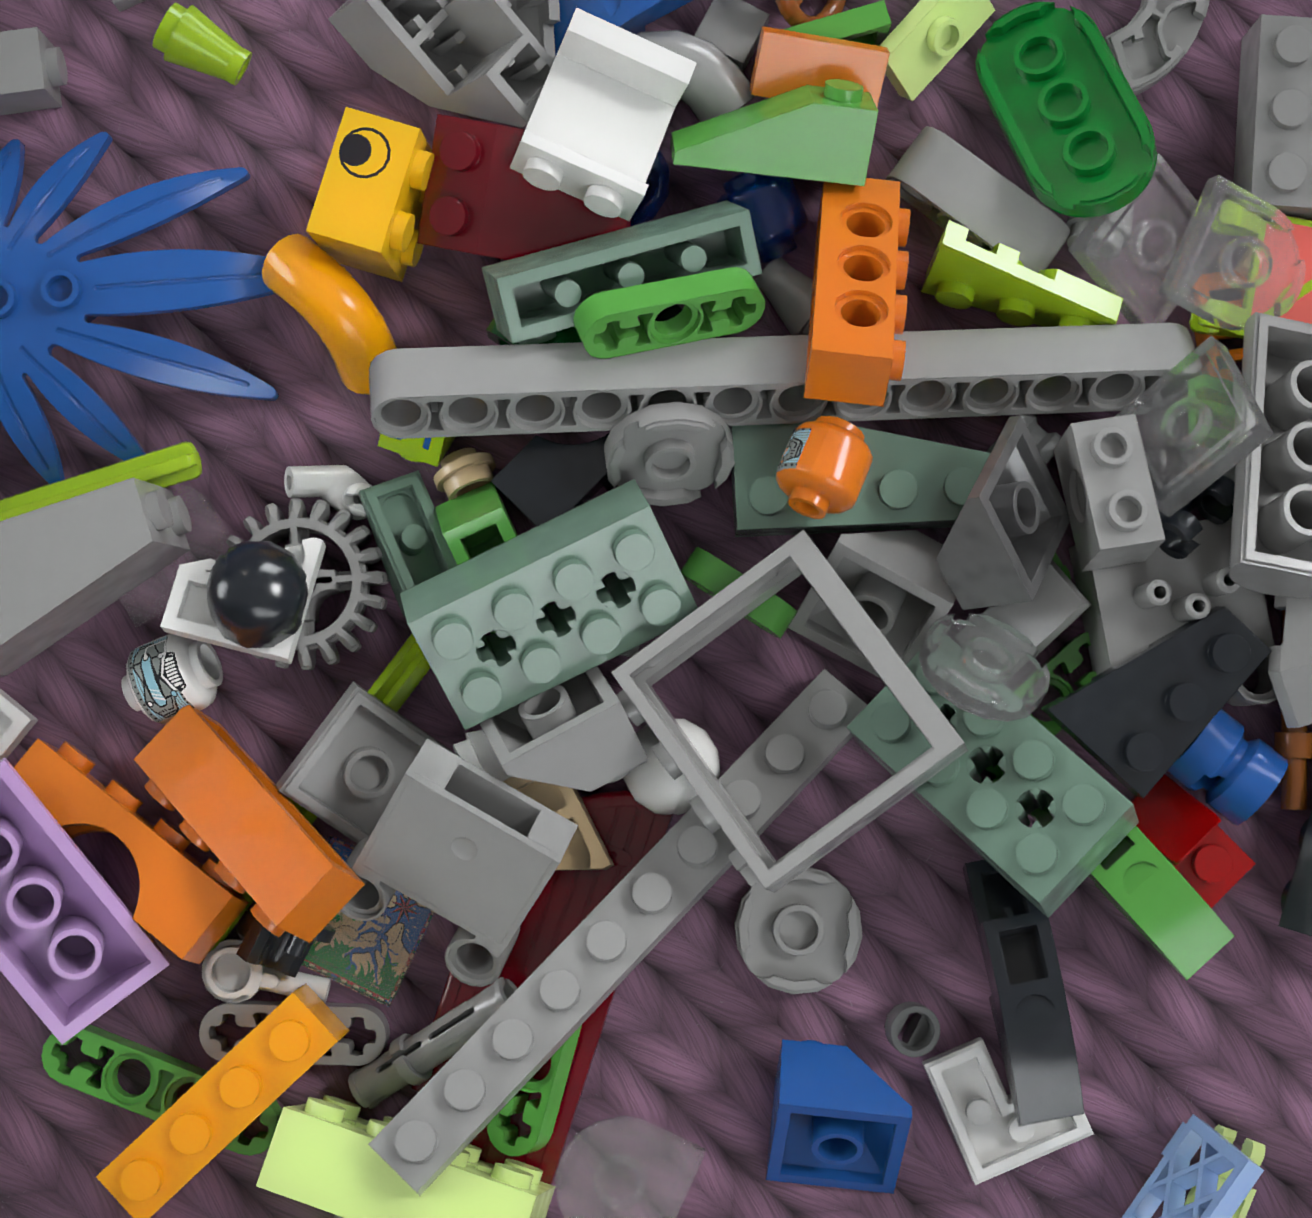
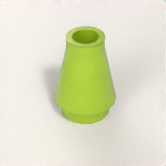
M176 2L171 5L164 15L152 44L153 48L164 53V61L223 79L234 86L243 77L252 58V52L241 47L194 5L185 8Z

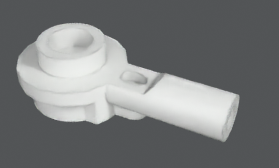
M227 939L220 942L214 950L207 954L202 964V979L206 989L216 999L226 1003L243 1002L252 998L259 990L289 996L306 983L326 1003L331 985L330 978L298 972L294 978L263 965L245 962L236 955L243 941L242 939Z

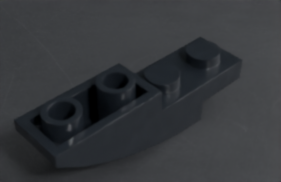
M985 860L965 863L962 869L991 989L989 1001L1018 1126L1083 1115L1084 1105L1075 1043L1049 918Z

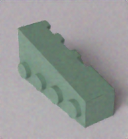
M803 423L729 426L732 434L735 461L732 468L735 537L797 535L802 530L807 534L953 527L990 453L858 427L864 434V442L868 445L873 459L857 501L852 509L841 514L826 513L823 519H813L797 513L789 506V497L780 489L776 481L777 467L793 430Z

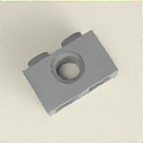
M1136 414L1071 423L1053 450L1081 572L1145 562L1166 539Z

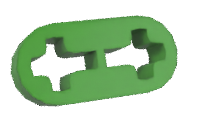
M699 547L694 549L681 569L684 579L711 597L743 575L727 563ZM773 595L744 618L767 633L781 639L798 612L787 602Z

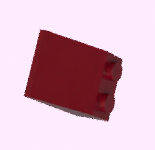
M437 114L431 153H434V161L424 194L417 238L418 244L510 260L630 227L631 219L627 221L621 217L610 218L596 214L586 207L584 201L560 190L548 191L530 184L523 177L522 173L510 169L525 129Z

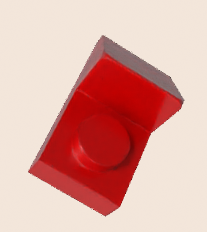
M1165 774L1144 798L1134 796L1130 800L1134 805L1139 820L1136 826L1177 869L1211 909L1256 864L1218 826L1221 818Z

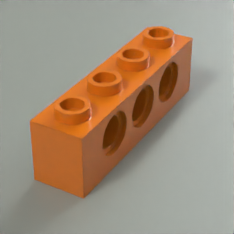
M866 178L865 186L823 182L816 227L804 398L884 407L889 380L901 381L906 341L894 340V334H903L907 312V295L896 294V290H904L909 251H900L898 247H906L911 211L910 209L900 208V181Z

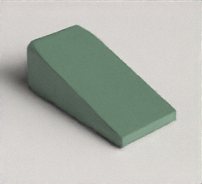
M419 470L359 491V496L376 545L382 552L381 559L388 574L393 593L404 617L405 613L400 593L457 566L442 534L435 507Z

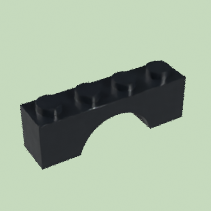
M677 304L667 307L657 315L655 321L669 320L677 316L682 309ZM609 433L597 440L574 445L556 443L536 435L491 482L527 520L537 527L588 502L603 486L608 491L615 489L608 480L604 444Z

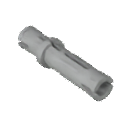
M500 977L492 985L456 1008H453L414 1035L402 1034L390 1043L389 1051L364 1067L356 1069L349 1075L348 1083L353 1097L362 1107L373 1109L380 1102L408 1084L417 1086L427 1081L432 1076L433 1069L451 1058L517 990V987L509 979L504 980V977Z

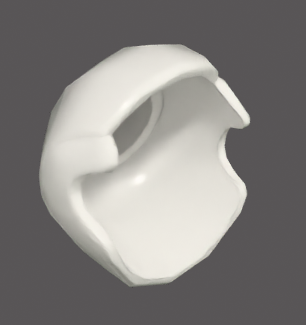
M675 719L714 775L719 779V752L708 733L686 719ZM647 724L636 735L649 761L632 769L623 779L635 801L655 814L681 815L687 813L692 807L689 801L698 794L684 774L674 780L659 762L651 748L660 741Z

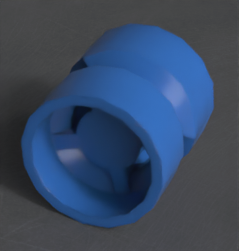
M1221 709L1168 769L1167 773L1190 791L1203 788L1206 791L1205 803L1233 825H1239L1252 816L1273 793L1285 775L1288 760L1260 738L1246 741L1243 738L1244 726Z

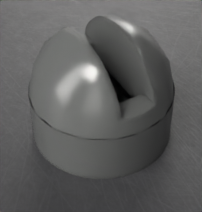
M903 1002L895 1005L886 1015L884 1023L886 1037L889 1043L903 1055L920 1057L929 1053L936 1046L940 1037V1023L936 1015L924 1005L917 1002ZM915 1013L903 1033L902 1040L898 1039V1035L909 1014Z

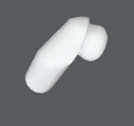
M346 465L288 466L286 468L284 486L289 498L320 497L338 512L341 509L350 512L354 520H361L367 517L359 491L372 487V485L352 468Z

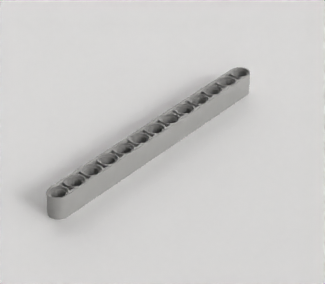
M1177 323L905 331L902 335L894 334V340L906 341L905 361L901 381L889 380L884 407L804 398L808 335L710 338L608 359L591 356L585 350L582 342L400 348L384 351L371 361L369 367V390L373 427L380 434L390 438L406 439L611 431L628 414L649 405L669 402L702 405L719 414L727 426L805 423L807 421H816V418L820 416H834L846 421L1174 409L1192 403V382L1206 378L1191 334L1186 327Z

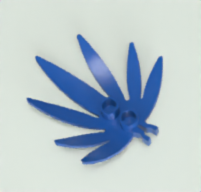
M100 132L83 141L57 160L27 193L9 226L8 224L18 199L23 177L25 145L20 140L13 139L1 149L0 421L23 456L49 484L64 480V471L51 427L35 393L26 380L27 375L45 398L72 425L108 452L123 461L146 454L112 408L83 379L53 357L52 349L56 346L124 374L174 388L241 399L275 401L278 399L279 394L271 385L209 353L161 336L122 327L91 323L96 317L182 312L273 295L275 293L266 286L262 278V268L266 256L218 250L171 249L124 253L80 262L83 256L101 251L155 229L248 181L251 175L245 168L237 167L197 172L144 186L98 206L65 226L44 243L39 244V238L55 222L82 188L112 143L113 138L107 132Z

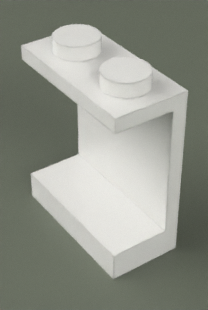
M576 8L512 160L510 169L522 173L523 177L530 184L548 191L560 190L584 201L586 207L596 214L610 218L621 217L630 221L645 196L648 188L646 180L675 107L687 88L697 63Z

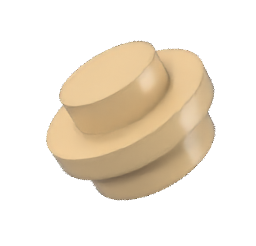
M474 448L460 449L447 455L441 461L440 465L442 468L434 475L433 480L437 490L446 492L448 499L451 500L491 482L494 478L492 472L496 464L490 453H477Z

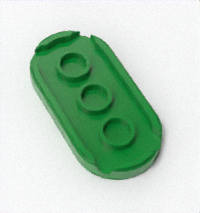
M1054 2L1025 4L1001 16L985 34L986 42L983 44L981 52L978 49L975 62L981 90L1032 191L1044 205L1060 214L1080 218L1097 217L1115 212L1131 203L1144 191L1155 171L1157 151L1150 121L1100 30L1089 15L1070 6L1071 11L1065 8H1055Z

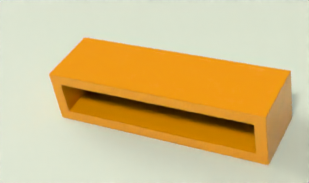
M307 983L292 992L104 1168L96 1178L133 1218L152 1217L350 1030Z

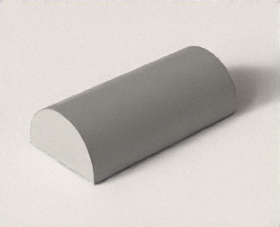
M1255 312L1247 319L1244 326L1229 576L1232 581L1246 589L1269 595L1293 598H1312V324Z

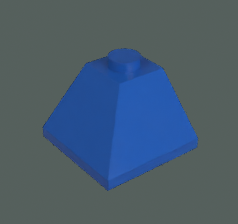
M782 1039L775 1077L766 1180L894 1194L912 1121V1106L847 1046L824 1044L815 1040L794 1041Z

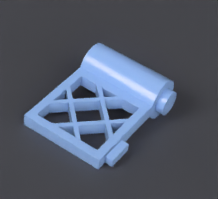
M1192 1114L1187 1123L1182 1122L1161 1153L1164 1157L1122 1218H1151L1162 1201H1164L1162 1216L1159 1218H1232L1264 1170L1209 1124ZM1201 1146L1199 1162L1189 1166L1191 1159ZM1233 1169L1217 1191L1218 1175ZM1196 1186L1194 1202L1184 1206L1186 1190Z

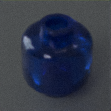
M743 172L722 183L725 193L719 197L717 203L727 200L749 209L757 250L763 263L777 259L798 248L793 237L805 229L808 223V216L792 178Z

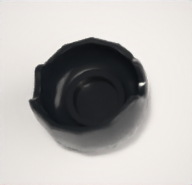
M243 541L229 547L225 554L219 555L212 567L207 582V603L211 618L225 639L247 649L274 647L298 631L302 625L303 612L308 597V587L306 582L307 575L295 554L271 541Z

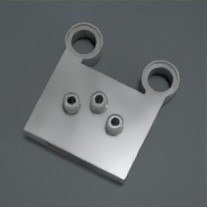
M1233 516L1223 524H1215L1209 520L1199 521L1203 530L1192 540L1201 545L1184 559L1170 557L1158 547L1145 562L1081 572L1076 546L1069 548L1076 587L1091 604L1082 613L1085 633H1089L1091 646H1088L1092 671H1095L1098 675L1110 667H1117L1148 649L1149 645L1189 621L1206 617L1210 609L1215 606H1225L1269 648L1270 646H1275L1264 593L1246 589L1232 581L1229 576ZM1270 653L1256 668L1259 674L1257 688L1253 692H1249L1242 684L1228 700V704L1232 706L1267 704L1277 700L1268 674Z
M427 738L406 771L371 835L361 839L345 861L365 885L340 911L347 917L357 921L377 919L384 913L395 892L399 891L459 926L445 953L446 966L451 974L459 981L470 986L483 987L490 985L499 978L518 939L521 923L560 864L578 825Z

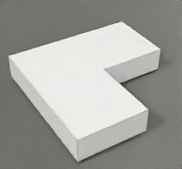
M981 1037L922 1061L975 1185L1094 1134L1085 1112L1083 1115L1019 1127L1011 1094H1006Z

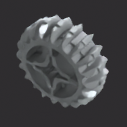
M292 498L288 506V519H285L283 512L277 505L271 503L265 506V515L269 525L263 527L252 516L245 518L243 524L252 535L249 541H271L277 544L289 537L290 544L285 545V548L301 545L303 539L309 538V534L326 536L331 538L341 548L348 560L351 571L338 572L336 570H323L320 568L317 579L330 583L316 584L295 650L298 651V661L301 669L313 670L316 664V650L320 649L323 659L329 665H335L340 662L339 652L335 645L339 640L352 652H357L361 649L362 645L359 639L351 632L356 625L362 630L375 633L378 624L374 620L364 617L363 614L367 605L378 610L386 609L387 600L377 595H371L370 586L386 585L389 583V577L385 572H369L368 566L382 560V552L379 547H372L363 551L359 549L372 535L369 528L362 525L346 534L353 518L350 512L341 509L328 523L330 515L329 503L324 500H317L308 518L304 501L300 498ZM230 535L226 543L231 547L244 540ZM351 590L348 603L338 619L329 627L316 633L315 623L319 622L320 607L324 600L332 595ZM252 654V656L256 657L257 659H264V657ZM275 660L276 667L287 669L290 665Z

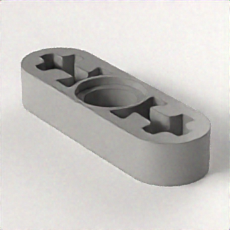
M245 1000L240 1003L223 1002L214 1007L205 1015L200 1025L199 1037L203 1049L209 1056L220 1061L233 1048L228 1047L226 1036L216 1034V1026L226 1022L229 1014L235 1015L237 1026L256 1027L262 1021L259 1013H267L269 1015L283 1001ZM325 1003L347 1028L354 1024L356 1017L364 1018L365 1029L375 1030L376 1039L369 1040L364 1045L363 1051L354 1050L355 1044L352 1039L341 1038L331 1048V1052H326L314 1065L360 1066L375 1060L386 1048L390 1037V1027L385 1015L378 1008L370 1004ZM242 1037V1038H240L239 1040H237V1041L235 1042L234 1047H235L244 1037Z

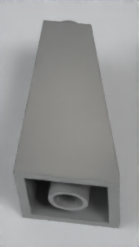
M130 478L0 521V678L9 675L190 551L185 533L191 532L192 524L183 499L179 495L174 496L170 489L136 478Z

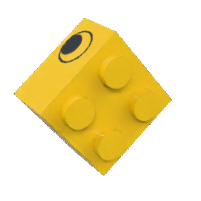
M345 107L306 228V232L318 246L330 254L338 263L403 282L407 266L415 267L424 247L423 244L417 243L424 194L434 161V153H431L432 149L422 130L411 125Z

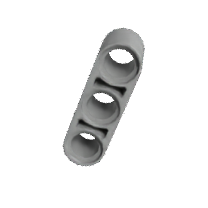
M926 126L921 130L886 177V180L900 181V197L941 228L945 229L948 220L968 228L966 241L985 250L993 251V247L998 243L1020 252L1019 260L1023 263L1024 267L1037 273L1048 267L1071 233L1069 227L1055 213L951 137L933 127Z

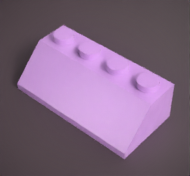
M5 757L0 760V971L58 1041L64 1044L169 966L170 960L147 931L132 919L133 914Z

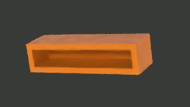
M190 705L182 707L134 758V761L150 778L144 785L148 793L166 809L172 812L176 809L184 818L179 825L182 833L201 850L208 852L211 849L220 860L214 866L217 874L237 892L244 894L246 891L256 902L250 909L252 915L275 936L280 937L286 931L310 943L365 885L292 802L278 790L274 782L219 722Z

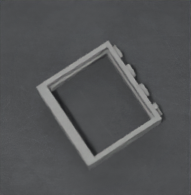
M804 530L611 672L623 689L616 696L620 700L627 716L637 727L643 722H647L660 741L651 748L653 753L674 780L684 774L698 794L689 801L692 808L711 833L716 832L720 828L726 833L736 847V850L730 853L728 858L735 869L740 871L751 888L760 882L766 890L775 893L968 751L964 741ZM802 574L932 747L776 861L651 686Z

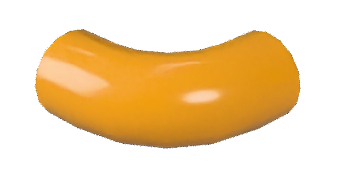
M292 234L279 240L266 256L262 268L263 282L270 290L293 307L315 330L327 347L341 381L347 389L357 394L370 395L369 367L371 361L384 351L397 349L383 316L365 290L330 254L304 235Z

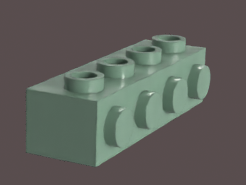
M727 200L481 267L497 330L512 344L517 342L519 344L543 343L557 336L556 331L574 327L573 317L578 306L585 299L599 292L730 267L743 268L750 272L752 276L762 274L750 211Z

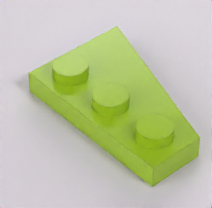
M948 220L929 264L921 292L934 295L936 300L945 306L956 309H967L973 306L994 312L1001 321L1015 326H1029L1032 324L1043 327L1113 325L1118 321L1123 301L1122 297L1059 269H1044L1038 273L1024 267L1023 263L1019 260V251L1004 244H996L993 247V251H988L966 241L969 229Z

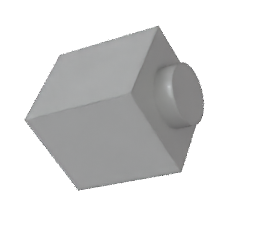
M38 27L0 32V115L62 107L60 86L67 85L68 73L61 48L55 47Z

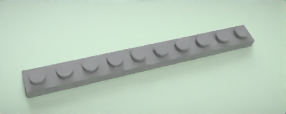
M826 669L804 689L718 779L758 836L767 829L850 741L853 735L847 729V726L867 706L864 701ZM691 807L368 1144L419 1196L733 865L728 855L736 850V847L723 829L720 828L716 832L711 833Z

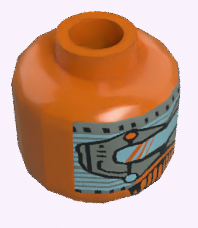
M820 416L816 418V421H807L793 430L777 467L776 481L780 489L789 497L788 504L794 511L809 518L823 519L826 513L841 514L853 508L873 459L868 445L864 442V434L857 426L838 417Z

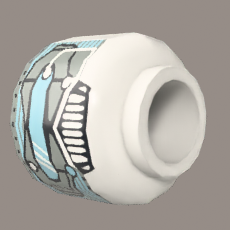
M168 634L143 644L130 652L126 663L127 675L122 678L121 685L124 697L132 709L135 711L142 710L152 721L167 724L182 707L190 705L200 711L212 704L216 698L217 686L221 685L223 681V670L217 653L211 644Z

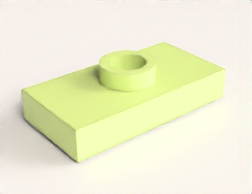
M920 0L879 45L887 47L890 52L885 74L899 96L910 101L915 100L993 14L995 9L990 0Z

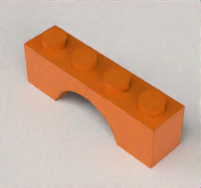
M37 738L14 766V769L71 839L87 833L104 832L114 834L127 846L136 862L140 880L139 898L132 919L179 958L200 965L249 902L235 892L217 874L214 866L218 863L217 861L209 857L202 865L185 851L191 841L177 828L162 818L154 826L136 812L143 804V801L114 779L105 787L89 774L96 764L84 753L67 741H64L58 749Z

